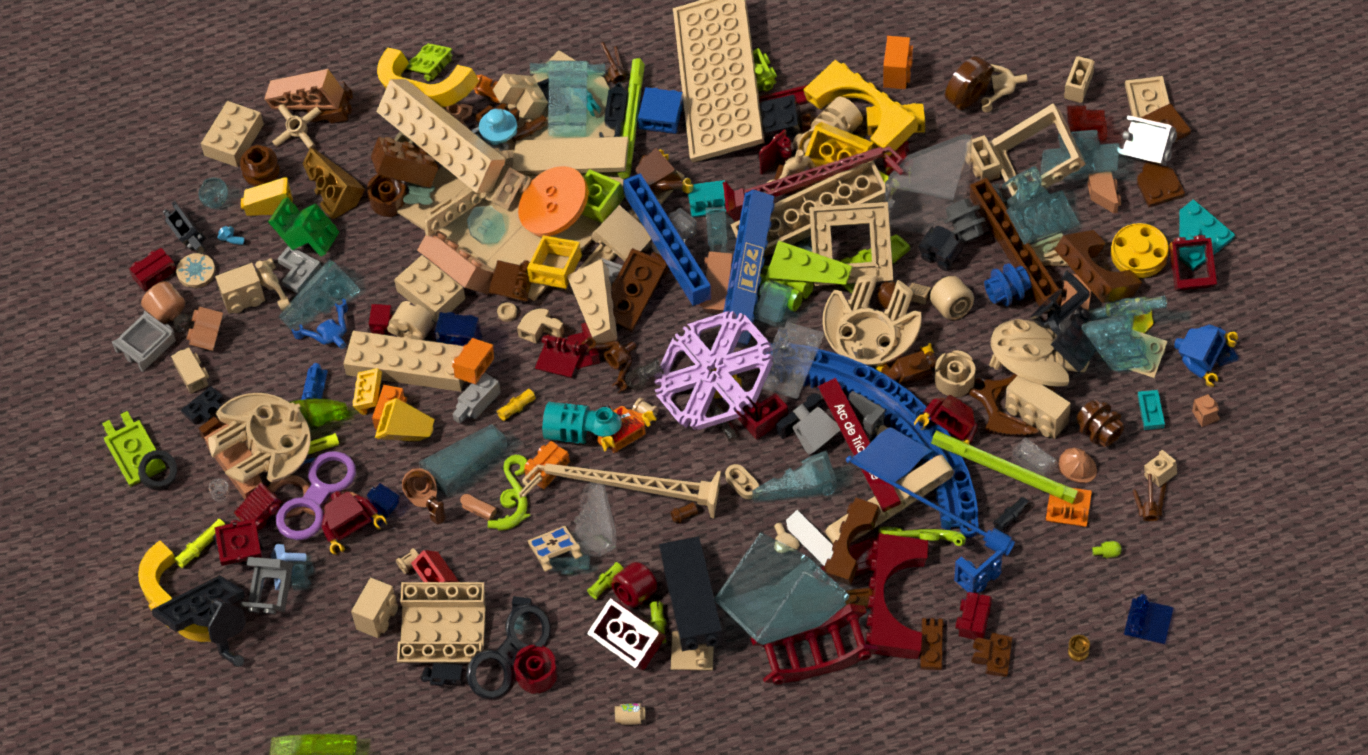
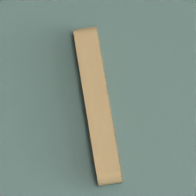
M938 455L896 483L923 497L949 480L954 475V470L943 455ZM894 487L902 504L883 513L874 496L868 502L879 505L881 511L875 527L918 499ZM848 514L826 529L825 533L832 543L839 539L841 523L843 521L846 522ZM866 530L857 534L851 542L860 538L870 530Z

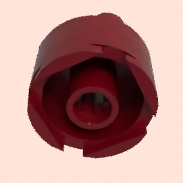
M528 645L522 648L516 655L514 671L517 683L523 690L536 694L545 692L554 685L558 673L555 657L550 649L544 646Z

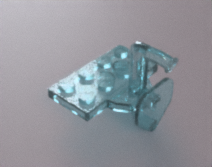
M1036 166L1025 170L1002 184L1003 189L1015 185L1018 187L1016 194L1007 201H1005L999 189L1000 184L992 185L1006 206V212L1024 245L1080 225L1063 191L1049 194L1041 185L1042 178Z

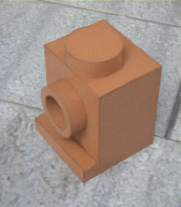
M1209 394L1194 400L1192 412L1201 427L1220 420L1217 415L1219 411L1218 404Z

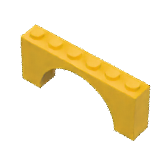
M836 60L803 89L807 101L818 109H822L837 97L859 98L876 106L881 113V119L876 132L870 138L871 142L874 143L873 149L891 147L895 151L919 129L916 121L917 117L912 112L904 110L900 103L890 100L886 93L879 92L872 83L865 82L858 73L854 74L846 64H841Z

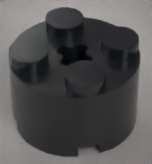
M936 225L935 228L931 226L918 245V248L922 253L921 258L929 263L934 261L938 263L937 266L940 269L947 271L964 249V244L960 239L957 242L953 238L955 236L953 232Z

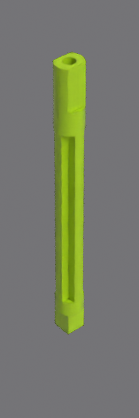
M639 58L632 60L622 137H628L629 145L626 171L617 172L621 179L629 178L631 173L645 66Z
M937 430L932 438L931 444L991 468L1071 504L1078 492L1073 488L996 457Z

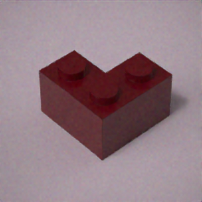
M775 393L761 403L758 401L754 403L750 399L749 401L753 407L744 405L742 408L745 412L744 415L737 411V414L740 416L737 419L757 440L777 427L776 424L779 420L788 415V406Z

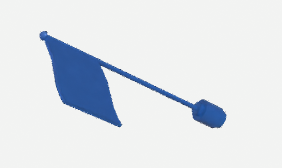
M890 427L884 430L864 450L853 457L848 456L846 458L847 463H853L983 535V541L986 542L984 546L995 552L1001 550L1002 554L1008 556L1014 546L1015 541L1011 540L1012 537L994 528L986 533L895 483L907 475L922 458L933 453V450Z

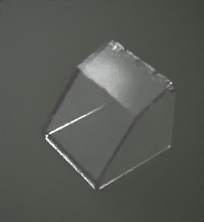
M962 134L912 153L899 166L906 173V176L904 174L899 175L895 170L888 176V180L885 182V202H888L889 226L892 225V229L926 235L931 226L935 228L936 225L950 231L955 230L952 223H944V220L948 218L945 208L965 198L970 181L972 135Z

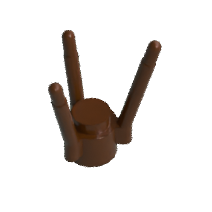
M601 42L611 66L608 68V74L595 63H593V67L606 78L608 83L612 81L613 84L624 81L627 74L623 68L617 46L614 47L618 65L614 63L605 43Z
M1151 473L1148 474L1149 501L1145 502L1143 507L1137 491L1133 490L1139 510V517H1143L1144 521H1158L1159 517H1162V506L1167 484L1165 482L1161 487L1157 505L1153 501Z

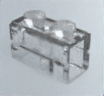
M1026 437L1013 449L1012 462L1048 479L1056 472L1057 460Z

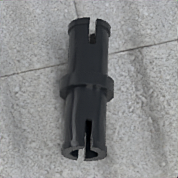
M1020 497L1017 502L1011 507L1008 506L1004 513L993 521L994 527L1002 532L1012 521H1017L1019 515L1030 507L1029 501L1025 497Z

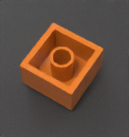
M887 36L883 65V88L906 89V84L910 83V71L913 65V45H910V37Z

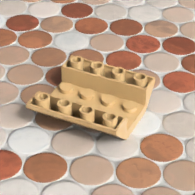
M401 582L400 602L403 608L401 642H398L397 663H469L472 657L484 651L486 617L484 582Z

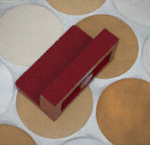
M587 323L581 324V333L568 336V340L582 343L587 338L592 337ZM585 344L576 365L577 369L599 364L598 350L592 349L590 352H587L589 346Z

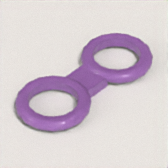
M337 451L325 452L311 462L308 469L311 486L303 497L285 502L279 508L276 515V526L281 534L289 539L304 540L314 536L321 529L324 516L323 505L331 493L346 489L353 483L356 476V466L349 456ZM336 460L345 464L348 472L342 481L336 484H326L317 478L318 468L323 463ZM304 506L314 511L316 515L314 523L303 531L291 530L285 525L284 519L291 509Z

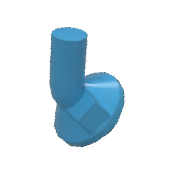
M224 226L219 230L217 238L220 241L244 245L245 238L233 236L234 228L232 226Z

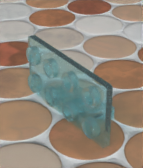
M1097 130L1071 132L1086 165L1069 175L1118 170L1119 143L1100 145ZM1060 133L1058 137L1060 148L1043 150L1041 175L1071 158Z

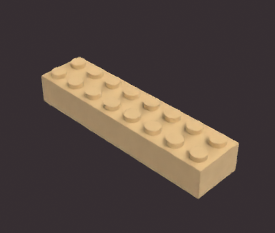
M390 79L377 113L476 193L492 192L506 159L407 79Z
M874 161L838 173L775 203L774 210L770 216L771 227L767 233L768 245L764 250L763 258L775 252L778 240L792 245L811 236L809 207L880 203L889 199L888 189ZM740 220L731 224L736 238Z

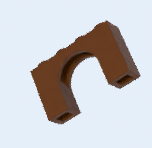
M1094 230L1062 236L1054 250L1102 303L1131 298L1135 295L1142 282L1131 270L1111 272L1099 267L1092 261L1091 258L1096 257L1105 245L1104 240Z

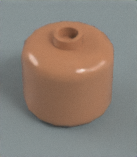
M163 281L154 285L146 292L142 298L141 306L159 322L166 324L180 316L185 307V300L169 282Z

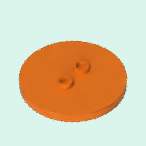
M567 166L554 167L539 174L530 182L521 196L518 214L522 225L530 233L543 237V235L553 236L568 229L577 221L587 204L589 190L585 178L577 170Z

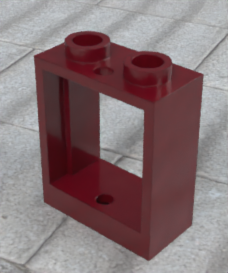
M1205 235L1194 236L1192 240H1186V237H1179L1169 244L1175 291L1208 288L1217 285L1211 238H1205ZM1204 246L1208 277L1180 280L1177 249Z

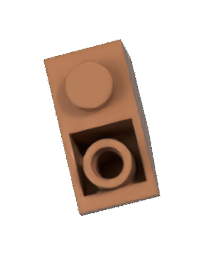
M1112 172L1088 174L1087 184L1091 200L1110 212L1117 213L1118 206H1121V198L1119 194L1116 195L1117 180L1113 179Z

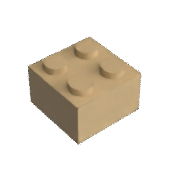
M252 263L215 276L228 314L239 313L244 308L256 307L265 301L260 280Z
M373 578L369 579L351 611L356 630L379 638L381 633L386 632L389 618L395 616L398 610L393 586Z

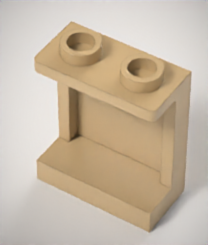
M620 205L591 236L596 243L600 239L624 261L632 248L640 252H646L652 245L650 242L651 238L644 226Z

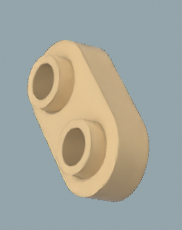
M734 464L726 469V481L741 497L753 499L758 495V482L741 465ZM739 475V478L734 479L732 476ZM747 488H751V489H752V491H750V492H747V491H745V490H746Z

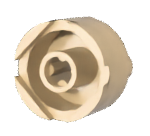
M409 301L402 302L389 321L387 330L397 337L424 341L434 325L432 314L419 304L412 306L409 305L411 303Z
M955 350L952 353H944L938 358L935 365V384L940 392L947 396L952 395L953 397H963L969 393L970 388H973L975 384L976 370L971 356L965 352Z

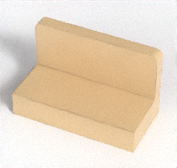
M503 166L492 192H487L484 199L508 210L525 176L510 167Z

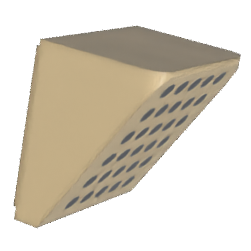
M912 283L909 287L913 292L911 301L925 304L931 288Z

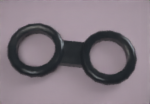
M527 603L514 608L506 619L505 632L507 638L496 651L484 650L472 657L467 666L466 677L469 687L476 695L483 699L493 700L500 698L508 692L513 681L512 666L514 665L516 655L522 648L529 645L521 642L514 630L515 621L522 613H533L541 621L542 634L539 640L531 645L542 647L547 644L551 635V623L543 609L537 605ZM487 658L498 661L504 671L503 682L494 691L483 689L476 679V669L479 663Z

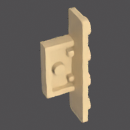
M470 189L457 199L450 196L424 213L425 235L431 236L481 202L480 193Z

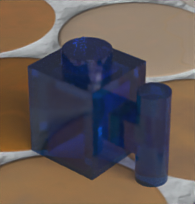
M381 483L376 488L372 487L367 494L368 499L377 509V514H381L386 518L397 507L400 500L398 494ZM379 520L377 525L380 526L384 520Z

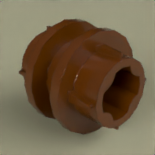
M256 144L247 149L240 158L243 178L252 186L275 181L279 176L280 167L276 153L268 147Z
M1097 399L1088 402L1077 415V423L1080 425V432L1084 436L1091 433L1090 441L1094 445L1100 443L1104 447L1110 446L1124 431L1123 423L1120 421L1121 414L1117 411L1110 413V404L1107 402L1100 403Z

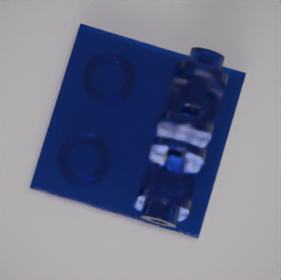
M1144 594L1133 598L1124 635L1165 644L1174 607L1149 602L1147 595Z

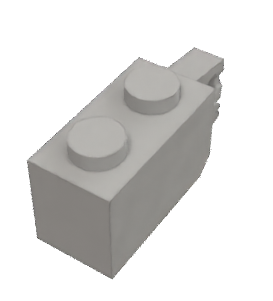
M484 372L476 384L472 383L457 398L458 404L456 405L457 409L453 413V419L459 424L467 417L476 419L501 393L499 382Z

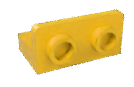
M378 368L358 372L353 407L362 415H367V409L375 407L378 403L382 371Z

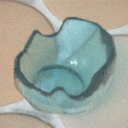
M215 177L204 180L198 193L200 202L205 207L213 209L222 206L228 196L226 183ZM214 196L218 198L216 202H214Z

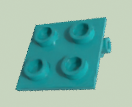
M725 180L693 184V191L688 193L691 217L727 213L723 182Z

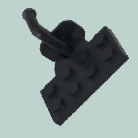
M1066 270L1061 280L1067 281L1077 293L1060 306L1056 299L1062 290L1058 289L1030 318L1040 327L1051 328L1056 337L1050 345L1079 373L1085 368L1107 332L1101 324L1097 323L1090 316L1087 310L1081 307L1090 297L1089 290L1069 270ZM1045 311L1048 312L1046 320L1041 316Z
M221 575L152 609L153 617L175 632L184 630L192 624L208 627L209 638L213 643H216L219 655L236 667L243 665V656L235 655L229 651L227 639L239 634L245 627L244 611L232 605L244 598V591Z

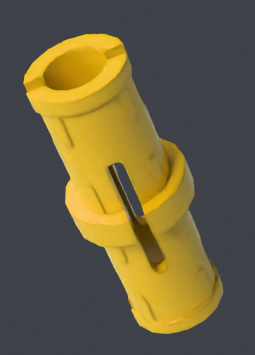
M527 389L516 398L513 397L509 403L497 410L498 416L502 421H505L514 413L521 412L523 407L536 399L535 394L532 390Z

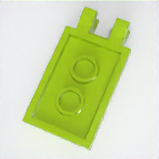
M128 411L120 414L126 427L115 431L110 420L102 424L108 435L103 439L131 487L141 482L138 468L142 458L148 452L156 449L140 420L133 422ZM161 459L151 460L146 466L147 476L151 477L165 470L166 467Z

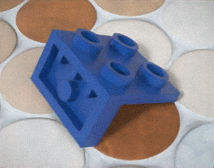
M998 550L977 569L971 561H966L963 557H960L955 561L954 581L967 592L981 593L986 588L988 581L991 579L995 580L1000 576L1003 552Z

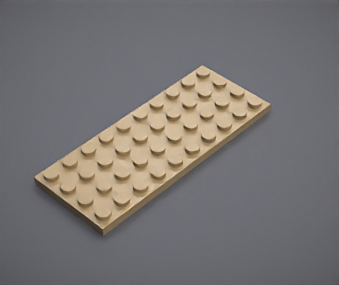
M700 0L673 8L689 155L692 163L765 143L746 0Z

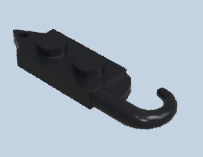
M620 82L611 90H608L605 111V126L615 130L613 137L622 136L628 94ZM600 132V133H599V138L604 137V136H603V133Z

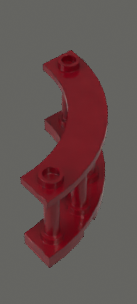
M848 604L841 610L829 615V620L820 624L814 621L800 625L799 630L788 631L787 628H763L751 637L753 646H762L766 650L772 672L763 678L764 683L780 685L839 671L860 661L870 659L872 654L879 649L878 646L866 645L859 625L860 617L867 613L865 606ZM851 624L858 647L846 654L839 632L841 628ZM831 634L838 658L824 663L817 639L819 636ZM803 640L809 642L816 665L805 668L800 667L794 647L795 642ZM783 645V647H786L792 669L779 668L773 646Z

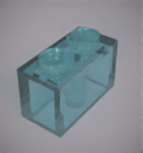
M772 280L763 283L759 292L761 295L760 300L754 307V319L773 326H779L783 320L792 287Z

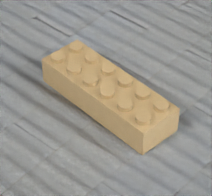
M359 331L352 332L343 363L346 375L357 377L358 372L378 368L382 371L381 380L460 392L464 380L454 377V369L452 368L454 359L460 355L464 346Z

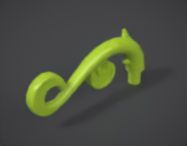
M512 455L504 461V473L513 489L503 491L500 497L501 505L505 508H513L516 502L511 499L516 498L518 500V508L510 517L506 515L505 518L498 519V521L488 520V528L498 529V531L508 530L530 517V514H526L527 497L522 496L519 498V492L523 488L509 470L512 464H519L520 469L515 471V475L520 476L525 473L524 467L528 460L521 455Z
M880 527L878 533L917 537L924 540H948L954 542L957 546L964 545L966 540L964 534L952 530L918 529L902 531V529L896 527Z

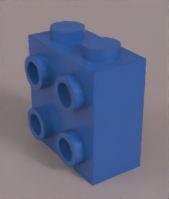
M645 87L638 116L639 129L676 134L683 108V92Z

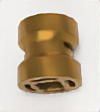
M1084 635L1071 637L1068 646L1069 657L1076 662L1087 659L1090 642Z

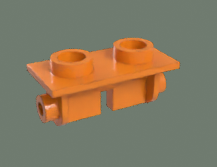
M477 74L479 82L474 88L475 93L481 96L487 95L491 97L493 102L500 103L493 91L497 81H494L492 87L493 79Z

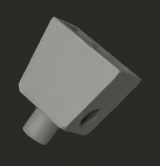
M801 404L793 410L800 419L793 426V430L809 455L840 431L837 423L819 407L809 413L806 407Z

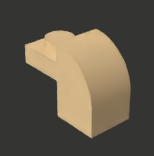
M547 309L530 311L523 317L517 327L520 338L535 344L543 332L555 337H562L564 334L563 323L556 318L551 319Z

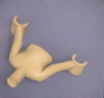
M991 64L994 67V71L1001 74L992 75L995 94L990 98L984 97L981 100L982 110L990 112L992 110V102L1004 95L1013 93L1017 83L1028 82L1027 74L1014 76L1011 70Z
M797 150L795 157L786 161L779 179L803 172L807 166L810 169L816 168L809 156L803 155L804 152L802 150Z
M270 258L266 261L256 262V267L258 268L257 276L260 284L269 290L275 289L281 298L277 302L282 311L291 308L288 297L285 296L278 284L276 275L272 271L276 269L273 259Z

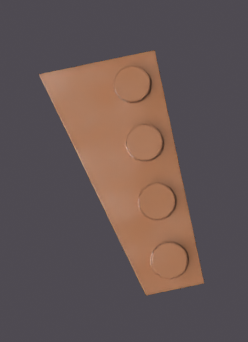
M437 231L431 236L425 235L417 251L463 287L489 294L494 274L493 269L476 259L466 250L460 248L456 242L448 240L447 235L443 232Z

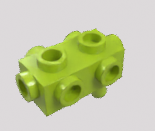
M758 48L753 51L757 88L759 92L762 90L769 91L776 84L774 78L777 75L773 67H768L770 61L766 53L762 55Z

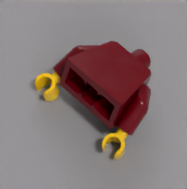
M948 395L946 399L942 397L933 399L923 411L924 415H919L914 422V425L918 421L922 422L923 427L920 430H923L929 423L928 418H931L933 422L961 440H964L963 442L968 445L972 443L978 428L973 417L972 408L952 395Z
M336 491L331 495L332 501L324 507L326 513L323 516L321 527L328 542H331V553L336 555L335 547L337 545L341 552H344V546L341 543H337L336 538L338 541L371 522V517L374 519V525L378 529H381L377 525L379 520H384L386 525L387 521L383 516L377 514V509L369 499L359 495L352 496L350 492L342 494V492Z

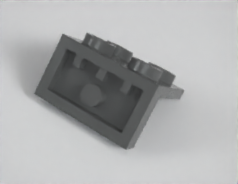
M852 391L849 394V404L859 423L864 426V432L871 443L876 438L879 427L884 425L885 409L869 401L863 395Z

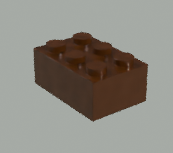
M378 137L371 154V159L378 175L431 188L438 171L436 160L422 148L413 146L409 142L395 141L390 137Z

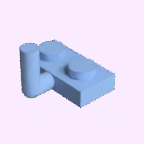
M276 544L271 553V559H281L287 562L306 561V553L285 552L284 544ZM274 578L275 590H280L281 580Z

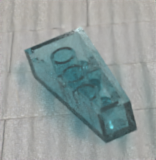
M491 424L419 461L420 468L429 471L435 478L437 488L449 497L507 448L506 436Z

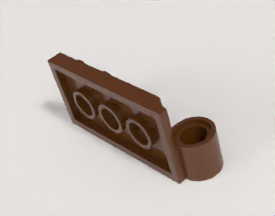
M634 248L631 249L611 287V298L614 306L613 315L617 326L630 332L634 331L657 285H660L663 277L666 276L670 269L662 255L653 252L649 256ZM630 286H635L638 288V291L635 294H629L627 289ZM620 303H627L629 308L625 311L618 308Z

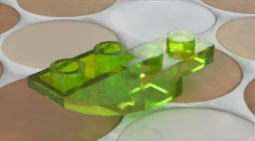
M303 399L289 402H293L295 405L300 404V412L306 421L309 420L310 426H322L328 421H341L346 416H349L346 403L340 401Z

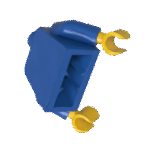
M1209 324L1198 329H1190L1184 339L1177 338L1175 340L1174 346L1175 349L1179 350L1185 366L1199 378L1203 377L1206 379L1207 386L1214 387V384L1209 382V379H1214L1218 382L1217 375L1206 372L1211 371L1225 342L1229 347L1236 346V342L1231 339L1238 340V334L1236 332L1227 334L1225 330Z

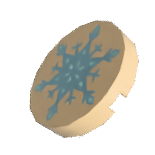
M193 253L180 260L176 273L179 281L184 286L200 288L212 281L215 274V265L209 256Z

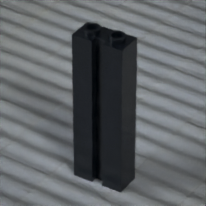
M699 536L659 544L662 566L682 652L698 649V645L706 644L707 647L723 644L722 630Z

